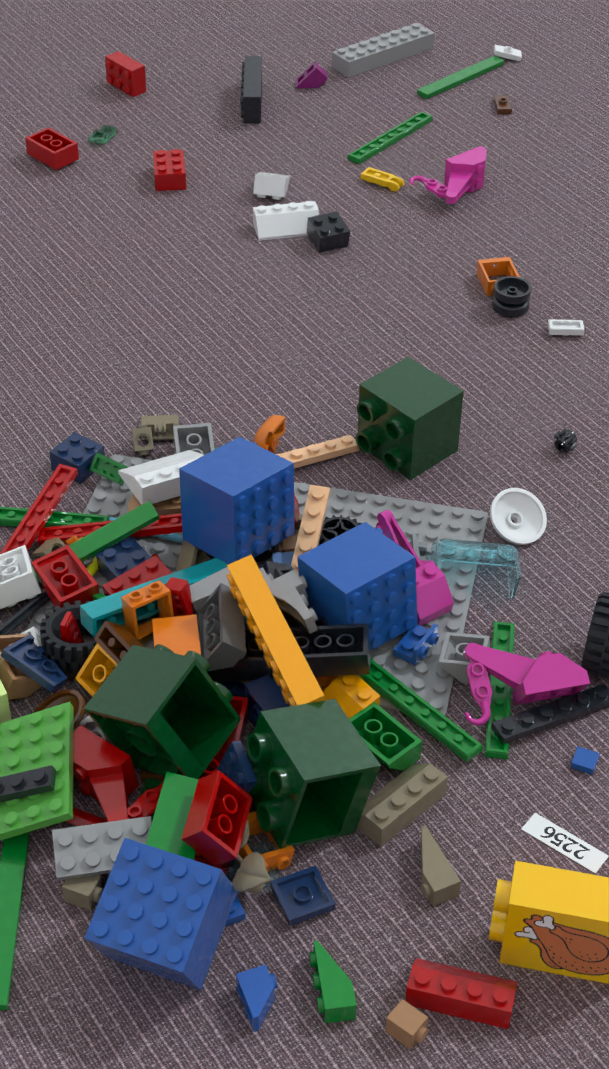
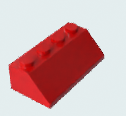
M416 958L411 968L405 1001L413 1007L509 1029L518 982Z

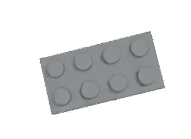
M151 816L52 830L57 881L111 873L124 838L146 844L152 824Z

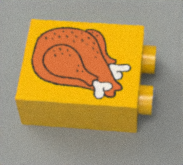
M515 861L512 881L498 879L488 940L502 942L499 963L609 984V877Z

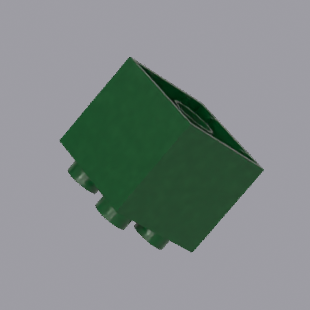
M410 357L403 359L359 385V403L357 404L358 433L355 437L358 447L364 453H371L383 461L389 470L397 471L409 480L414 479L458 451L464 391Z
M157 644L154 649L132 645L84 707V710L111 743L131 756L134 768L164 777L166 772L199 779L241 720L230 704L233 699L231 692L210 678L207 673L210 669V664L203 656L194 651H187L185 655L175 654L169 648Z
M336 699L260 711L254 733L249 734L247 737V757L257 780L249 795L252 797V803L256 808V816L260 828L264 832L271 833L280 849L291 845L294 847L355 833L381 765Z

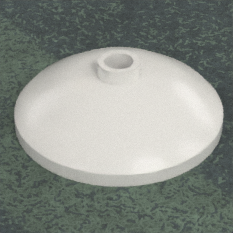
M508 488L501 491L491 503L490 519L496 532L506 541L517 545H527L535 542L544 533L547 524L545 509L539 499L529 491L521 488Z

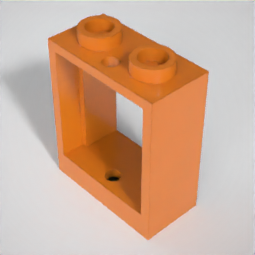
M510 257L482 259L477 262L476 274L487 296L494 295V284L497 281L490 280L488 276L506 275L520 277Z
M160 580L121 597L125 627L137 640L152 633L153 624L151 620L138 626L135 609L157 600L158 618L174 617L171 591Z
M256 811L249 813L247 818L250 830L249 836L264 832L258 824ZM264 832L275 848L274 851L261 854L265 860L267 872L283 870L290 866L295 851L293 846L280 849L271 833ZM246 843L243 848L239 849L238 854L244 860L246 856L253 852Z

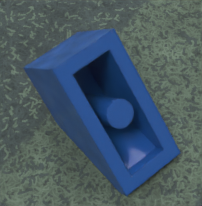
M266 964L236 974V988L253 1032L259 1031L275 1000V989L278 988L274 973L269 974Z

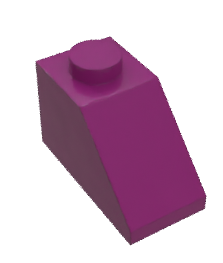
M313 62L295 80L296 87L298 89L318 88L326 83L328 79L327 72L316 62Z

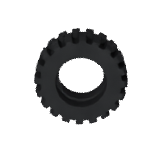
M603 592L599 594L594 608L581 667L587 670L588 674L609 679V593Z

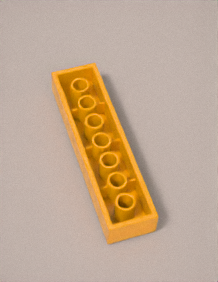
M252 554L228 564L229 574L226 577L231 586L229 587L233 598L238 600L241 614L246 616L248 628L251 633H254L259 650H263L265 662L268 668L272 669L274 680L277 686L281 687V693L286 704L295 706L325 701V696Z

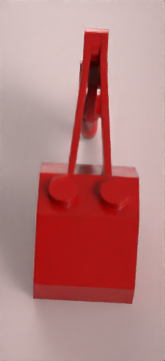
M80 725L73 732V774L77 778L78 789L86 796L90 795L98 800L107 822L150 816L156 810L163 783L144 792L129 807L128 795L139 786L131 756Z

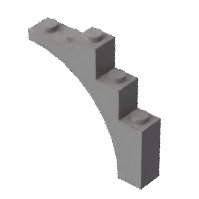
M228 567L190 585L192 605L196 612L220 583L231 587L226 577L229 574ZM263 567L259 570L280 610L292 615L301 622L309 633L316 631L315 621L318 618L313 608H307L309 603L306 599L308 595L305 588L308 585L303 575L299 577L294 569L274 579L271 573L267 575Z

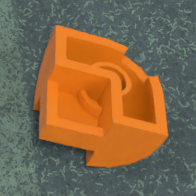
M280 415L270 416L257 430L254 443L276 454L279 438L285 433V417Z

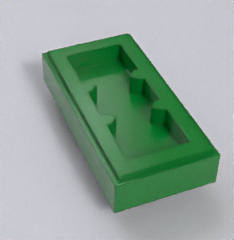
M96 453L89 470L117 484L123 485L124 481L118 474V470L128 468V466L100 453Z

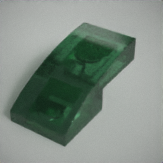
M104 124L100 130L95 129L88 140L104 144L117 134V128Z

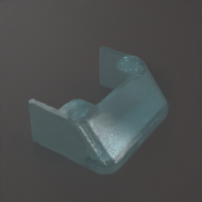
M440 539L432 543L430 551L431 561L440 570H442L441 560L507 566L510 598H514L521 578L519 552L514 546L454 539Z

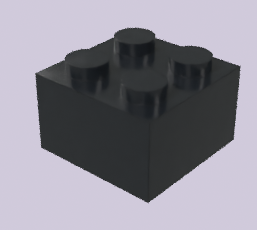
M337 211L308 217L306 233L319 253L349 246L350 230Z

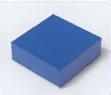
M578 746L570 768L593 775L600 753Z

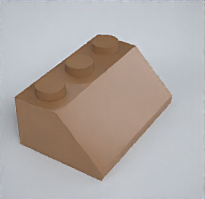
M29 634L0 635V680L7 692L8 700L27 698L42 687L1 657L4 648Z

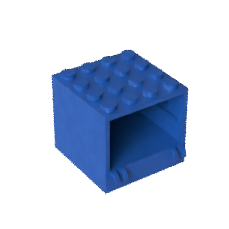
M238 437L179 468L183 540L230 564L251 554L254 558L294 535L293 462L258 446L254 442Z
M364 522L297 557L299 577L303 575L308 585L305 588L308 595L306 599L316 616H324L329 625L368 624L371 643L370 651L417 625L416 557L386 537L382 529L374 528L367 522Z
M124 838L84 939L109 959L202 990L237 891L234 890V886L222 869Z

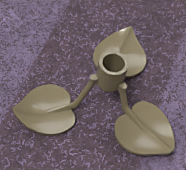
M248 820L246 821L240 849L246 845L249 838ZM254 852L243 860L238 854L236 859L241 865L233 882H231L234 890L239 893L246 891L253 894L260 893L265 883L271 880L266 870L263 856L258 852Z

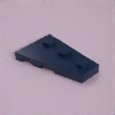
M31 633L2 650V658L51 693L66 684L68 677L53 660H48L44 655L45 650L42 646H37L34 643L35 638Z

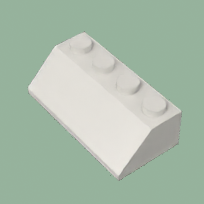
M315 201L253 207V225L258 240L308 236L306 233L308 217L319 215V209Z

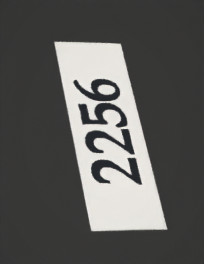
M534 813L522 827L523 831L594 873L599 870L609 857L607 854L537 813Z

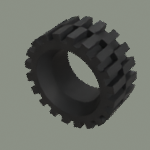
M75 601L74 605H70L69 602L63 603V608L56 606L53 608V613L48 612L45 614L46 619L41 621L40 636L42 648L45 650L44 655L48 660H53L66 675L69 671H72L73 676H77L97 644L95 640L85 643L61 641L60 624L67 611L72 612L81 635L93 637L81 624L80 605H83L81 601Z

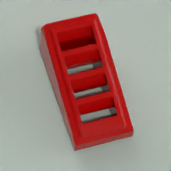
M170 578L165 586L171 591L174 617L194 615L188 580Z
M67 611L60 624L61 641L84 643L72 612Z

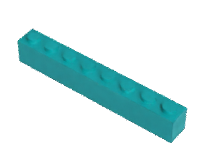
M214 558L80 605L81 624L93 637L96 636L105 621L125 625L121 601L122 596L159 580L165 585L172 577L188 580L190 586L226 568L228 564L218 558ZM157 600L135 609L137 621L159 613Z

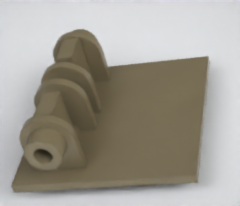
M178 414L141 416V428L151 427L153 441L173 440V426H179ZM142 437V441H148L146 438Z

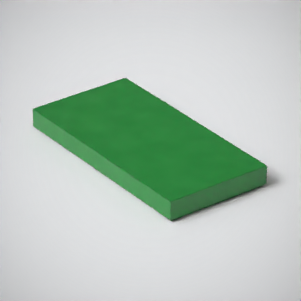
M166 772L146 845L194 860L196 851L182 841L181 838L199 779Z

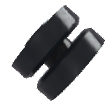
M515 276L498 279L494 284L493 310L507 317H519L527 313L532 288L530 283L523 278Z

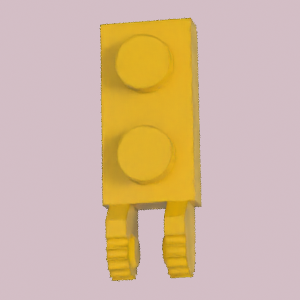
M371 167L362 172L360 178L382 187H388L391 191L395 192L405 182L400 177Z

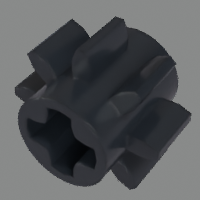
M563 429L554 435L556 440L553 443L560 452L568 453L576 448L577 444L575 442L578 439L573 431Z

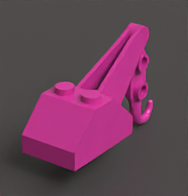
M479 146L446 159L444 185L437 182L436 179H428L420 175L411 177L409 182L411 185H414L413 181H421L428 191L434 193L439 198H446V203L454 204L465 192H473L483 188L487 149Z
M389 509L378 513V523L375 528L382 529L386 537L416 557L417 624L422 626L452 611L454 602L446 577L433 561L420 560Z
M469 643L463 650L464 657L470 661L466 668L471 694L482 711V716L479 719H473L468 712H465L466 720L473 725L480 726L485 724L491 715L492 689L488 673L514 689L512 695L515 705L570 696L581 692L590 684L587 670L561 653L552 654V651L540 653L537 659H531L476 643Z

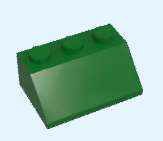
M375 702L349 718L373 755L388 768L405 771L421 759L422 740Z

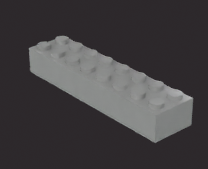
M413 23L410 26L392 30L389 33L372 37L369 40L360 41L345 48H339L332 52V68L348 78L432 49L434 33L419 23Z

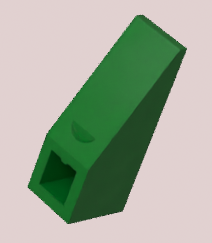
M317 940L314 941L313 951L309 952L310 967H315L316 974H313L314 990H319L320 997H316L318 1014L323 1013L324 1023L356 1020L357 1005L352 981Z

